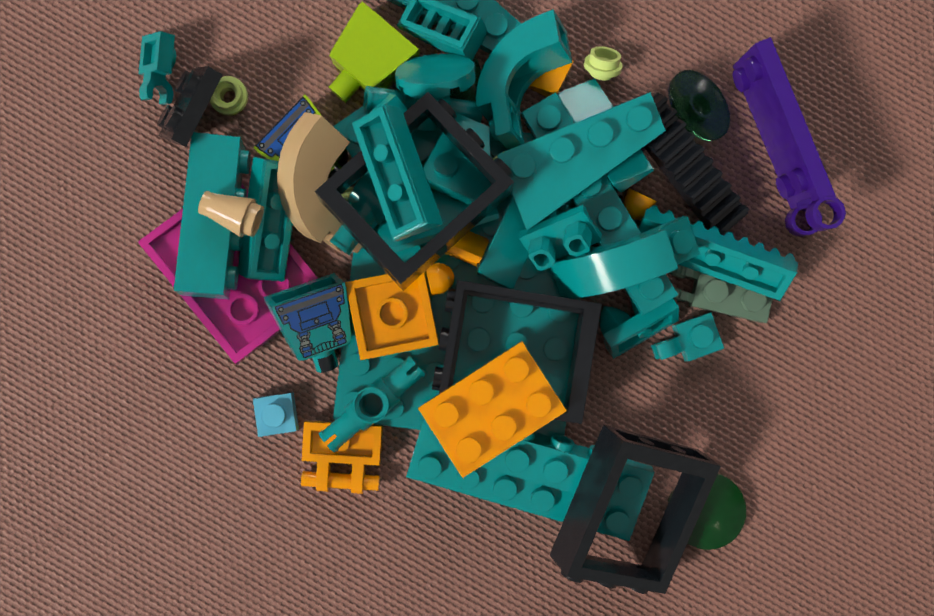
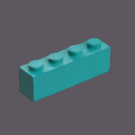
M194 132L191 136L174 291L182 296L229 300L230 290L237 289L239 268L238 266H233L234 252L241 251L242 237H239L207 216L199 214L198 206L205 191L247 198V190L242 189L241 186L243 174H249L251 152L245 150L241 137Z

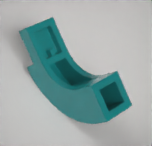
M554 9L525 21L508 33L491 52L481 71L476 90V107L489 121L490 131L496 142L500 141L507 150L525 143L520 117V105L528 87L544 73L572 63L567 31Z
M686 216L678 217L628 239L603 246L590 247V252L578 257L569 254L555 259L551 269L561 297L583 298L624 289L679 269L678 264L700 255L689 218Z

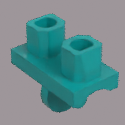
M583 204L566 212L558 208L549 215V219L536 224L528 231L526 229L519 231V240L528 251V256L537 270L543 271L553 267L555 259L568 254L578 257L590 252L591 245L602 241V233L592 222Z

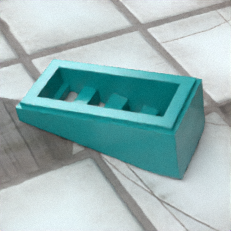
M410 0L397 24L399 29L447 54L461 55L473 60L487 34V29L480 16L438 0ZM423 10H428L422 24H416ZM440 16L441 19L435 30H431L437 17ZM452 23L456 24L450 36H446Z

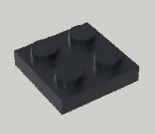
M209 66L196 67L191 72L185 70L175 88V91L180 94L174 106L167 105L159 118L157 125L162 129L158 136L186 147L223 74Z

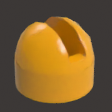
M629 188L623 204L632 219L642 220L646 209L655 205L657 201Z
M436 262L425 271L431 296L445 293L453 285L454 273L446 264Z

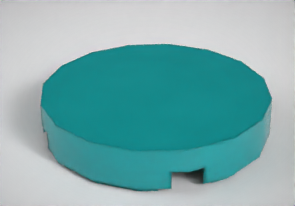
M431 54L416 57L397 67L395 72L396 85L399 90L404 89V94L413 98H421L427 92L434 98H444L450 95V89L459 87L460 92H464L475 83V63L470 58L455 54Z

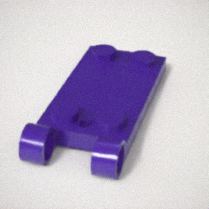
M771 37L759 41L733 65L734 71L732 76L738 91L744 93L777 174L776 186L782 198L787 199L791 210L785 217L786 229L794 236L803 237L817 231L836 228L845 219V206L834 193ZM821 203L829 205L833 210V220L829 225L822 223V215L818 210V206ZM800 210L806 212V221L810 226L807 231L801 230L796 225L795 217Z

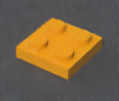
M425 272L404 291L388 274L345 282L360 360L439 345Z

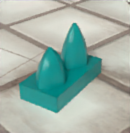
M630 298L632 309L635 313L633 317H630L620 309L604 306L600 316V328L605 348L611 357L615 359L679 321V306L672 298L641 316Z

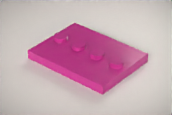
M183 209L138 241L173 287ZM290 244L285 281L247 279L239 274L237 289L230 290L229 300L180 296L231 360L238 365L280 332L275 319L265 303L264 297L318 278ZM240 251L234 252L233 266H238Z

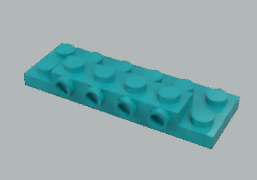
M423 418L406 477L563 522L595 445H591L588 448L575 444L572 439L564 435L553 434L550 437L535 431L462 478ZM627 459L597 530L598 533L630 541L655 473L652 466Z

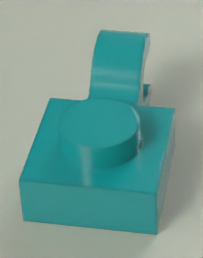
M159 31L142 36L138 73L143 75V82L139 89L141 100H151L153 98V89L156 88L160 94V105L172 103L174 92L172 86L166 80V75L172 73V68L176 62L175 35Z
M711 312L671 325L675 337L651 345L656 360H663L682 353L684 361L687 362L724 349Z

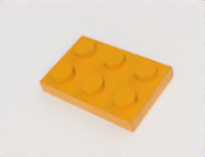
M522 341L418 407L462 478L567 411Z

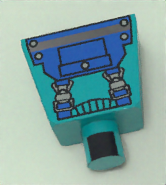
M333 273L264 297L266 305L298 361L312 358L315 369L319 373L328 372L338 367L339 364L334 349L348 345L351 342L347 290L343 280Z

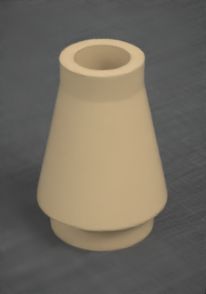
M205 191L199 202L198 213L207 216L239 237L244 235L254 237L260 227L264 207L256 204V200L252 198Z

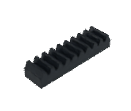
M659 92L651 93L666 131L645 145L644 148L697 218L703 223L704 227L709 230L715 226L718 228L719 233L724 235L743 219L750 209L740 203L739 199L741 197L732 192L730 189L732 185L729 182L723 180L721 177L723 173L712 165L714 163L713 159L703 153L704 147L694 141L696 136L686 130L687 124L685 121L677 118L676 109L667 104L668 98Z

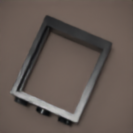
M429 92L403 113L410 133L426 119L430 118L492 185L406 263L399 258L341 195L368 171L362 151L315 191L320 202L403 291L512 193L514 181L511 179L513 173L500 158L493 160L483 150L485 144L479 135L471 128L465 131L455 120L457 115L452 107L443 99L437 102Z
M460 280L457 281L456 289L448 288L445 311L452 312L450 328L442 327L438 350L446 352L443 367H435L432 390H437L440 394L453 385L467 296L577 313L579 316L564 407L567 411L554 420L582 424L602 304Z
M603 424L550 552V557L561 569V574L573 582L582 583L583 580L598 582L607 588L622 586L641 594H647L648 591L665 594L721 466L699 449ZM627 459L682 472L642 565L587 555Z

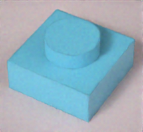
M294 392L253 398L258 437L299 430Z

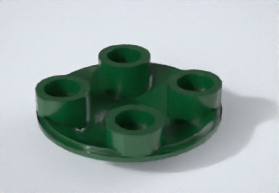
M719 473L717 474L687 543L690 546L704 550L718 549L732 542L741 532L746 520L745 499L737 485L727 477ZM673 490V491L670 493V495H669L668 503H669V501H670V499H671V496H672L674 490Z

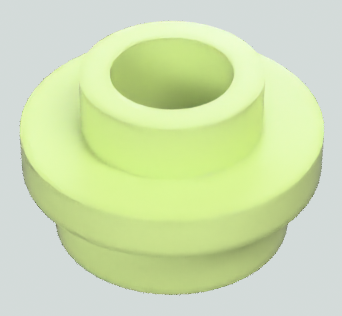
M594 47L591 49L590 55L585 57L584 68L597 80H610L612 77L621 74L623 67L620 61L621 54L609 47Z
M223 76L210 99V103L216 111L223 115H235L246 106L248 92L245 85L239 79L232 76ZM234 91V100L229 103L224 102L225 93Z

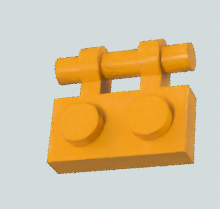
M304 422L302 461L317 462V471H303L301 486L316 487V491L329 492L330 488L351 489V493L363 494L364 490L379 491L380 475H365V465L379 466L381 464L382 425L373 424L366 431L360 430L343 444L337 452H333L327 445L337 436L334 434L325 442L319 436V432L328 427L332 422ZM331 463L352 464V474L331 473Z

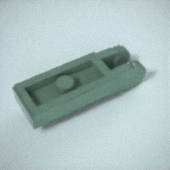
M678 265L679 269L669 272L673 277L694 280L691 293L675 288L678 295L673 298L674 300L689 303L688 306L758 323H767L773 298Z

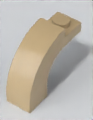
M304 112L289 132L280 153L277 171L279 196L286 215L303 236L318 243L324 241L340 252L341 249L332 244L330 240L340 228L341 223L320 202L315 191L328 180L333 164L350 142L322 115ZM358 243L352 252L358 253L362 246Z

